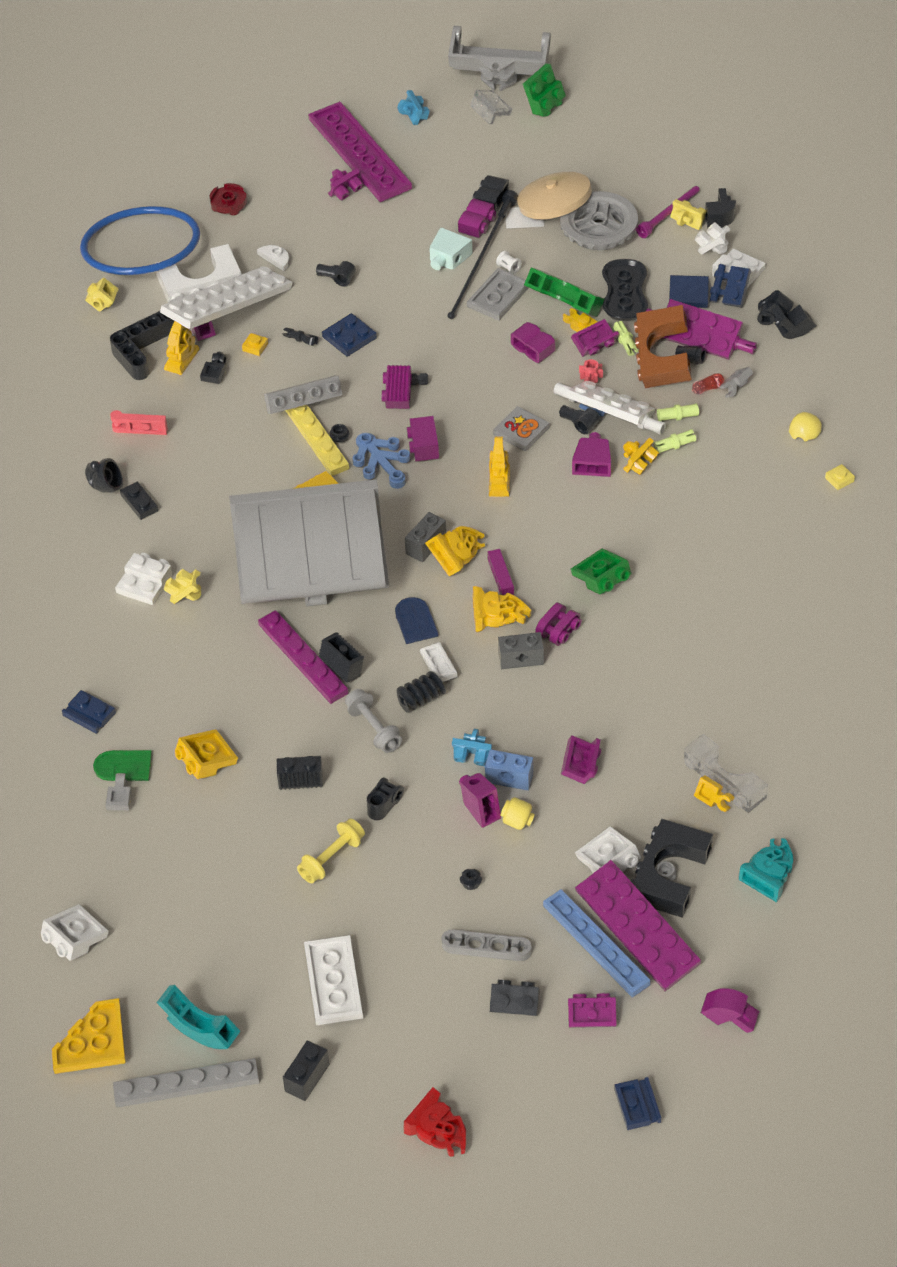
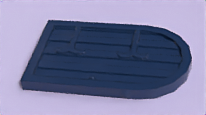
M408 597L397 603L395 615L405 644L439 637L430 609L425 601L416 597Z

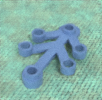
M371 433L358 435L356 445L359 447V450L353 456V465L362 467L365 464L366 452L369 451L371 453L368 466L363 468V477L368 480L373 479L377 463H379L388 473L389 484L392 488L399 489L404 487L406 483L405 474L400 470H396L387 459L407 463L410 460V452L402 449L397 453L377 448L384 447L392 451L398 450L400 447L399 439L396 437H391L388 440L376 439Z

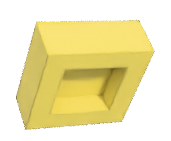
M842 464L826 472L825 479L837 490L853 483L855 478Z

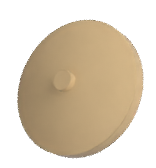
M558 172L543 176L528 184L518 195L517 202L520 212L524 216L532 219H551L566 215L581 207L590 198L592 188L589 179L581 173Z

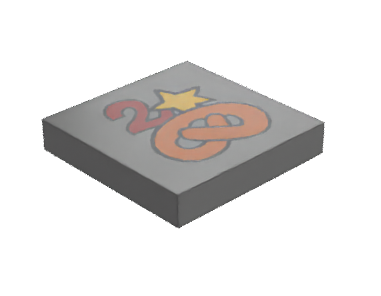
M517 406L493 429V435L503 436V440L527 451L550 428V424Z

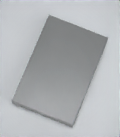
M497 268L467 301V307L500 321L529 287L524 286L525 279Z

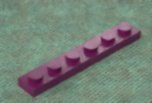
M276 610L258 619V625L330 704L348 695V688Z

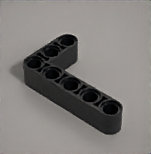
M160 311L118 330L110 336L113 356L135 380H144L149 375L147 359L140 349L169 336L175 322L173 319L160 313Z

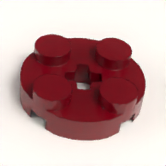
M226 183L224 187L219 189L217 186L209 195L211 209L214 212L234 216L239 214L240 210L247 204V194L244 192L243 187L234 183Z

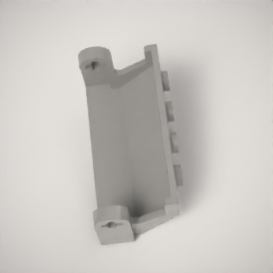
M453 26L448 54L449 67L458 70L481 71V80L493 91H495L494 86L496 84L501 85L499 91H502L517 82L518 74L533 75L544 64L548 63L551 33L543 32L541 41L542 52L464 46L461 44L462 27Z

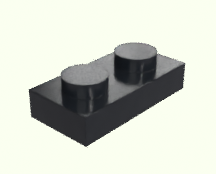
M138 481L120 489L122 498L140 520L158 512V506Z

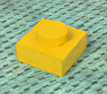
M250 333L242 344V351L260 356L269 344L268 338Z

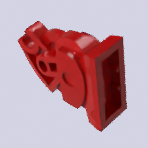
M432 1087L404 1120V1134L408 1136L417 1135L421 1141L439 1149H446L450 1157L454 1156L453 1147H459L461 1154H465V1125L460 1115L454 1116L451 1112V1107L441 1102V1093Z

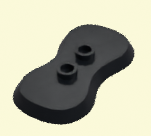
M617 259L606 263L602 269L603 278L608 286V292L603 302L604 311L610 318L615 320H636V313L646 312L648 308L647 299L642 291V284L647 276L645 265L633 259Z

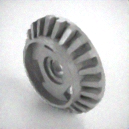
M596 191L591 193L590 198L581 207L560 216L561 230L564 231L566 237L570 238L571 242H576L581 247L590 250H608L622 245L624 240H629L632 234H635L636 227L638 226V213L634 205L626 198L610 192ZM600 219L603 220V222L597 223L595 222V220Z

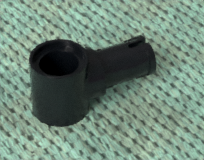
M343 261L340 265L334 266L318 264L316 267L317 276L330 277L336 284L342 287L348 286L356 272L355 266L348 261Z
M563 405L559 410V416L572 421L576 430L584 435L588 434L600 421L599 414L591 408L582 411Z

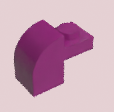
M720 988L706 994L700 1013L717 1025L731 1021L743 1031L749 1033L754 1031L760 1011L747 1003L748 996L734 989Z

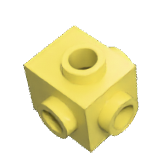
M102 278L97 283H92L88 287L85 301L100 312L106 307L109 308L114 303L118 288L106 278Z

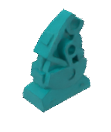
M771 838L769 847L762 848L751 857L749 863H743L740 866L738 878L741 882L776 903L782 895L783 885L787 881L788 873L792 871L794 861L793 853L785 838H781V846L775 845V839Z

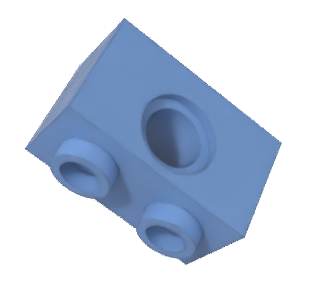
M490 750L485 764V778L495 785L529 791L534 773L533 757Z

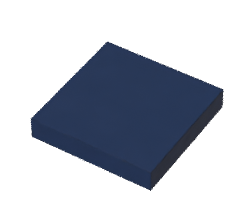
M670 275L669 300L672 299L697 308H708L709 276Z

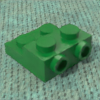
M544 64L523 83L530 108L535 115L542 117L550 115L551 109L554 106L561 105L563 103L562 99L566 97L562 82L556 80L551 64Z
M603 548L570 569L572 576L585 581L587 589L599 595L611 591L614 585L628 580L632 574L627 559Z

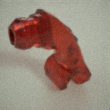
M720 373L712 374L693 383L692 391L695 394H702L705 391L717 389L724 383V378Z

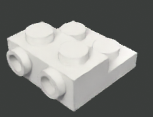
M732 249L727 255L723 254L713 264L712 276L714 277L719 264L726 265L725 273L730 272L731 266L749 268L751 274L748 288L765 270L766 263Z
M134 553L124 567L125 574L115 587L116 593L154 605L164 590L166 581L173 576L171 565L165 559H159V561L151 559L147 553H141L140 555Z
M612 827L604 830L575 852L577 858L591 869L592 874L610 860L623 872L628 867L636 866L641 858L636 845Z
M79 904L45 919L41 930L42 940L47 944L51 943L56 947V952L60 957L65 956L70 961L88 953L90 945L107 938L108 930Z

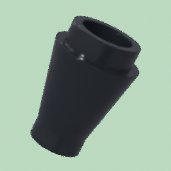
M678 345L675 351V355L687 353L689 361L696 365L702 364L706 358V349L702 348L701 345Z

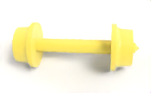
M350 818L345 822L338 823L337 831L340 837L316 859L308 854L301 858L302 862L297 866V870L304 880L309 883H314L318 879L322 880L325 877L322 865L346 843L353 847H358L361 844L360 840L364 837L365 832L357 821Z

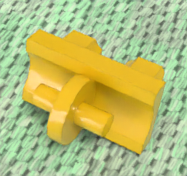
M649 437L640 448L638 447L640 445L638 441L634 443L627 441L623 445L625 451L623 455L626 458L629 456L631 458L623 470L628 473L632 469L641 475L648 466L641 458L644 457L652 463L659 454L652 447L654 440Z

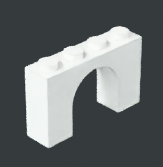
M229 244L210 248L211 260L215 270L204 278H187L179 272L176 264L156 271L168 303L242 275Z

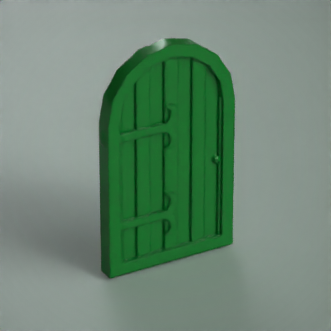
M105 751L95 758L93 763L94 773L98 778L106 781H115L116 773H125V780L149 781L152 751Z

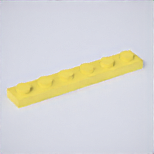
M308 405L285 410L331 476L349 470V463Z

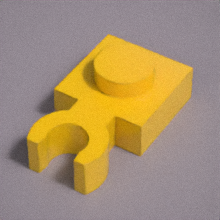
M573 308L569 309L570 316L565 313L563 314V321L570 324V328L576 332L598 322L584 312L578 315L577 311Z
M706 775L700 778L694 793V797L710 807L717 804L718 808L723 812L731 808L725 803V800L731 802L735 798L730 793H722L723 786Z

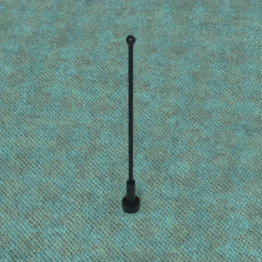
M505 191L502 197L503 205L498 213L499 217L452 311L447 315L449 319L455 318V311L502 218H505L510 206L516 204L518 194L515 191Z

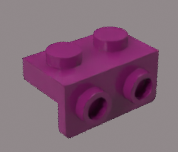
M603 319L572 334L571 339L582 357L588 354L590 356L595 355L604 346L609 348L614 345L619 333L618 331L613 333L607 321Z
M571 735L567 741L561 775L585 784L590 778H594L598 770L596 761L601 754V748H599L601 739L596 738L592 743H589Z

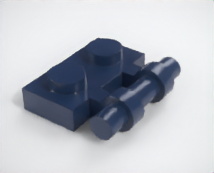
M719 264L718 269L714 273V285L710 289V302L717 303L718 297H723L722 303L724 305L742 308L751 270L749 268L731 266L730 272L725 273L726 265ZM723 280L727 281L725 290L721 289Z

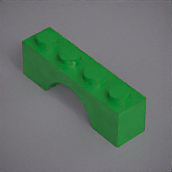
M532 267L524 283V286L556 298L577 310L593 316H598L605 298Z

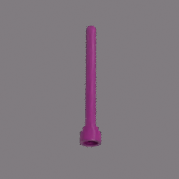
M692 187L677 200L682 202L684 200L688 201L699 192V187ZM673 203L649 222H641L636 227L637 234L641 238H647L652 234L653 227L672 213Z

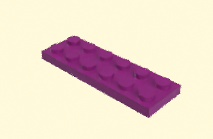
M612 860L608 861L575 887L576 892L665 992L701 964L700 958Z

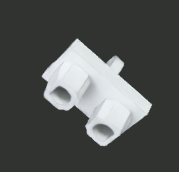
M715 222L708 227L706 232L704 230L698 232L694 239L700 245L698 252L702 255L712 249L713 252L718 254L725 253L728 245L725 234L730 231V228L727 225L721 228Z

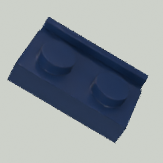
M80 690L68 703V707L62 710L64 717L95 734L116 714L113 706L83 690Z
M645 1077L644 1080L638 1081V1079L614 1084V1091L627 1130L649 1126L654 1122L661 1123V1115L648 1077Z

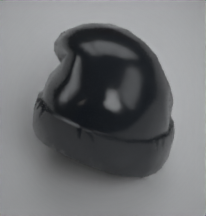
M105 458L100 462L92 461L86 466L85 476L93 489L104 493L115 492L122 488L123 476L119 466L113 459Z

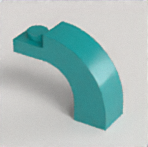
M169 985L156 1002L168 1015L167 1020L190 1039L213 1049H228L241 1032L226 1015L215 1016L200 1010L176 985Z

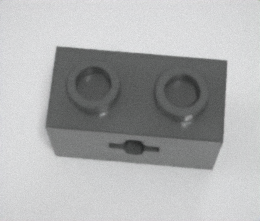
M428 512L405 537L406 554L423 563L432 553L425 542L439 533L442 535L446 533V520Z
M541 632L498 637V654L501 670L544 665V648Z

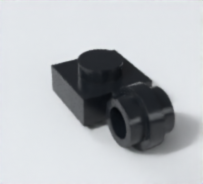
M220 351L213 353L211 362L206 361L200 374L201 381L220 384L225 372L226 354Z

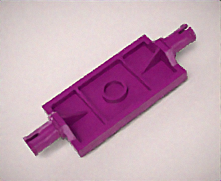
M672 299L669 300L667 308L683 305L687 316L688 332L665 336L662 339L684 346L701 345L702 348L706 349V353L727 360L730 359L733 351L741 350L752 355L755 353L754 349H757V342L743 339L740 336L743 322Z

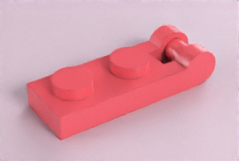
M119 410L112 411L110 414L114 432L167 435L168 427L165 415L125 414Z

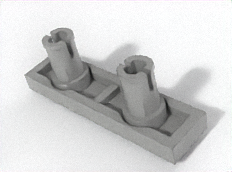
M334 375L264 394L268 414H273L341 396L342 390L339 376Z

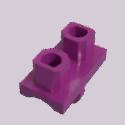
M356 168L349 173L345 170L342 172L339 169L333 170V177L330 179L331 191L328 192L331 198L336 196L342 201L349 196L348 187L354 192L359 191L363 185L359 179V170Z

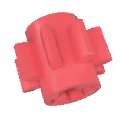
M593 359L585 360L584 366L579 365L580 379L597 383L598 378H603L602 364H598Z

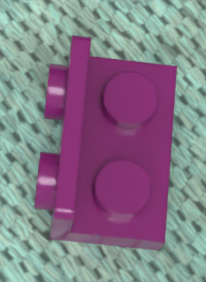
M609 993L596 994V998H587V994H573V998H568L569 1028L616 1027V997H610Z

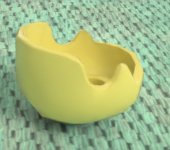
M801 412L792 419L789 425V433L793 439L800 437L806 442L819 436L822 424L817 416L808 412Z

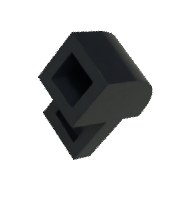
M718 188V201L706 202L705 219L707 229L715 222L723 228L726 225H730L735 219L736 200H731L730 195L727 196L726 188Z
M800 304L788 314L779 305L772 309L776 316L774 318L775 325L786 339L804 336L816 327L809 313Z

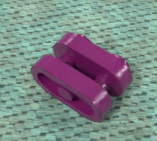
M556 602L539 620L535 633L541 632L542 638H546L550 634L549 641L557 646L565 644L569 635L580 627L582 622L580 619L581 615L574 610H570L566 614V606Z

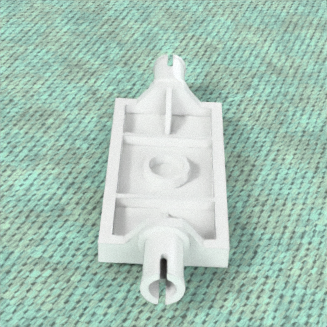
M584 381L573 388L561 382L555 385L554 394L565 397L570 402L578 401L637 424L638 428L642 430L647 429L659 435H662L665 430L666 423L650 418L654 415L655 408L650 407L646 402H637L628 395L616 394L612 389L598 387L592 381Z

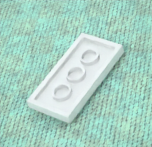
M350 935L304 942L316 1026L363 1019Z

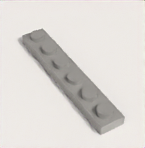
M253 1058L113 1082V1089L117 1108L259 1084L256 1059Z

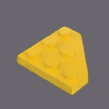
M119 998L96 1001L89 1008L90 1011L83 1019H79L69 1029L68 1035L60 1043H56L52 1048L54 1074L126 1063Z

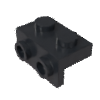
M498 979L497 984H492L489 1012L537 1016L540 988L535 987V982L521 981V986L511 985V980Z

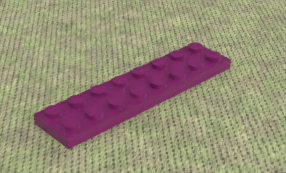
M340 101L308 114L309 121L352 170L356 168L359 170V179L379 202L412 189V183Z

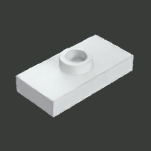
M440 642L420 649V654L430 671L436 673L442 682L457 677V672Z

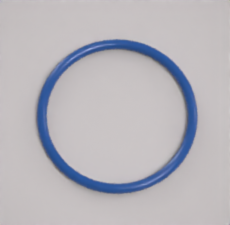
M159 206L131 208L111 214L91 226L81 240L80 252L84 260L97 270L117 275L146 274L165 269L186 258L199 242L200 229L197 222L191 216L177 209ZM165 214L174 216L188 223L193 232L190 243L181 252L167 260L147 266H110L98 262L88 252V243L98 230L116 220L134 215Z

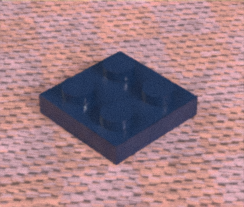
M350 313L323 330L322 337L348 357L377 339V333L354 314Z

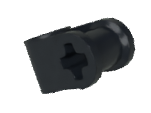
M775 290L771 295L758 303V322L762 325L772 324L776 317L772 309L779 305L786 313H789L794 302L779 290Z
M385 777L381 778L367 796L368 817L372 820L385 818L388 812L402 798L404 787L388 782V779Z

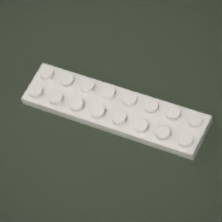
M262 266L161 305L160 313L191 329L290 290L292 282L283 275L271 271L270 268Z

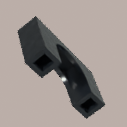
M661 818L658 827L654 826L652 830V841L650 844H646L643 862H638L636 868L637 876L635 879H631V882L656 910L683 918L690 902L691 887L661 877L655 870V867L659 862L670 857H681L705 865L712 849L713 834Z

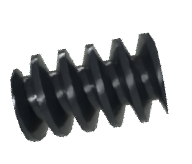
M429 671L426 675H421L419 679L415 678L411 683L407 682L404 684V687L399 686L396 693L400 706L405 712L409 713V705L415 710L417 708L415 702L423 706V698L430 702V694L438 698V690L444 695L446 689L438 675L433 671Z

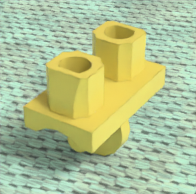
M675 199L670 217L677 220V224L680 226L686 224L700 230L706 216V210L701 207L698 209L692 207L690 202L686 200L682 202Z
M181 569L177 573L175 580L169 578L165 583L164 590L171 594L170 602L175 604L184 597L192 601L199 599L201 596V586L196 584V578L200 576L201 572L195 569L189 573Z

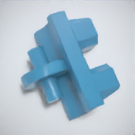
M407 90L406 100H400L397 109L400 114L408 115L413 125H418L420 119L427 120L430 111L428 107H423L424 100L422 96H415L412 90Z
M474 728L472 734L464 733L463 739L453 738L454 761L465 763L467 754L470 753L475 754L474 764L485 766L489 751L492 750V744L485 743L486 737L479 736V729Z

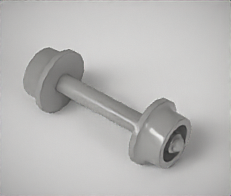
M356 689L349 693L345 699L348 713L351 716L363 714L377 732L373 740L375 747L382 749L385 753L396 750L402 742V738L399 735L400 731L395 725L384 728L369 708L372 706L373 696L370 693H365L363 689Z

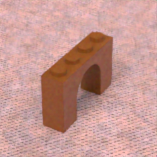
M683 305L636 313L637 321L634 322L635 332L638 333V337H635L636 348L639 349L636 358L638 365H640L637 374L639 381H643L644 387L651 388L692 380L691 364L687 353L665 357L656 356L651 353L655 342L662 337L688 332L687 316Z

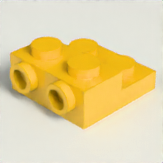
M216 729L179 737L175 748L176 758L184 761L187 773L189 775L193 774L196 779L214 776L217 769L235 765L238 760L236 754Z

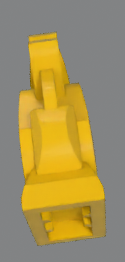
M175 321L167 342L169 346L166 349V354L169 359L164 366V370L182 375L200 349L198 345H195V336L192 335V331Z
M495 436L493 450H490L489 497H509V454L507 450H504L503 436Z
M458 526L451 532L449 530L443 535L439 533L425 542L449 577L469 563L476 555L477 550L485 547V543L480 544L477 539L481 540L484 538V534L466 526Z
M473 586L475 632L482 631L486 626L497 628L515 621L524 624L526 616L523 615L531 617L532 610L518 597L510 593H506L503 596L494 591L484 593L482 587Z

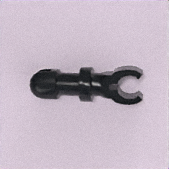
M288 327L283 329L288 332L282 333L287 338H294L297 342L303 341L305 344L312 346L318 344V336L305 334L301 330L294 331V329Z

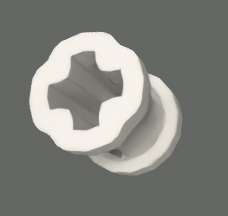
M502 251L496 260L497 266L506 268L511 274H516L522 265L521 260L510 256L508 251Z

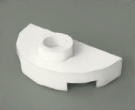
M268 245L257 249V255L282 271L288 268L289 256L284 248Z

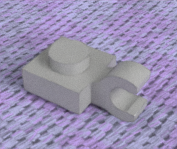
M750 367L736 370L725 380V383L721 384L720 389H729L728 394L725 395L726 398L736 394L737 386L741 387L748 382L747 378L753 374Z
M116 773L115 787L108 786L106 809L129 810L131 788L127 787L125 773Z

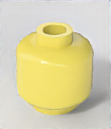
M513 797L511 800H506L500 816L503 817L502 821L504 824L522 830L525 825H531L535 814L531 813L532 805L530 803Z

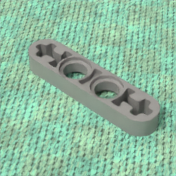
M448 930L442 935V948L451 954L513 961H525L531 956V943L523 937L462 930ZM451 939H455L453 944H449ZM462 940H465V946H462ZM477 940L481 942V945L477 948H472L469 946V943ZM502 943L504 948L497 951L492 948V945ZM508 945H511V951H508ZM520 947H524L522 952L518 951Z

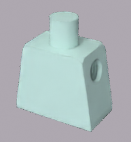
M440 228L430 245L431 267L435 270H440L442 266L451 270L455 269L473 254L472 239Z

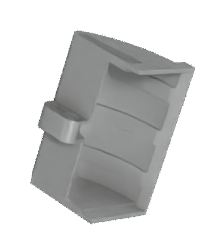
M377 479L229 496L241 604L305 597L306 607L326 605V595L389 588Z

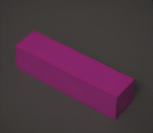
M501 550L487 551L488 563L500 595L504 596L506 593L514 595V585Z

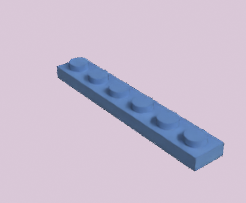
M562 889L543 901V907L632 998L650 986V979Z

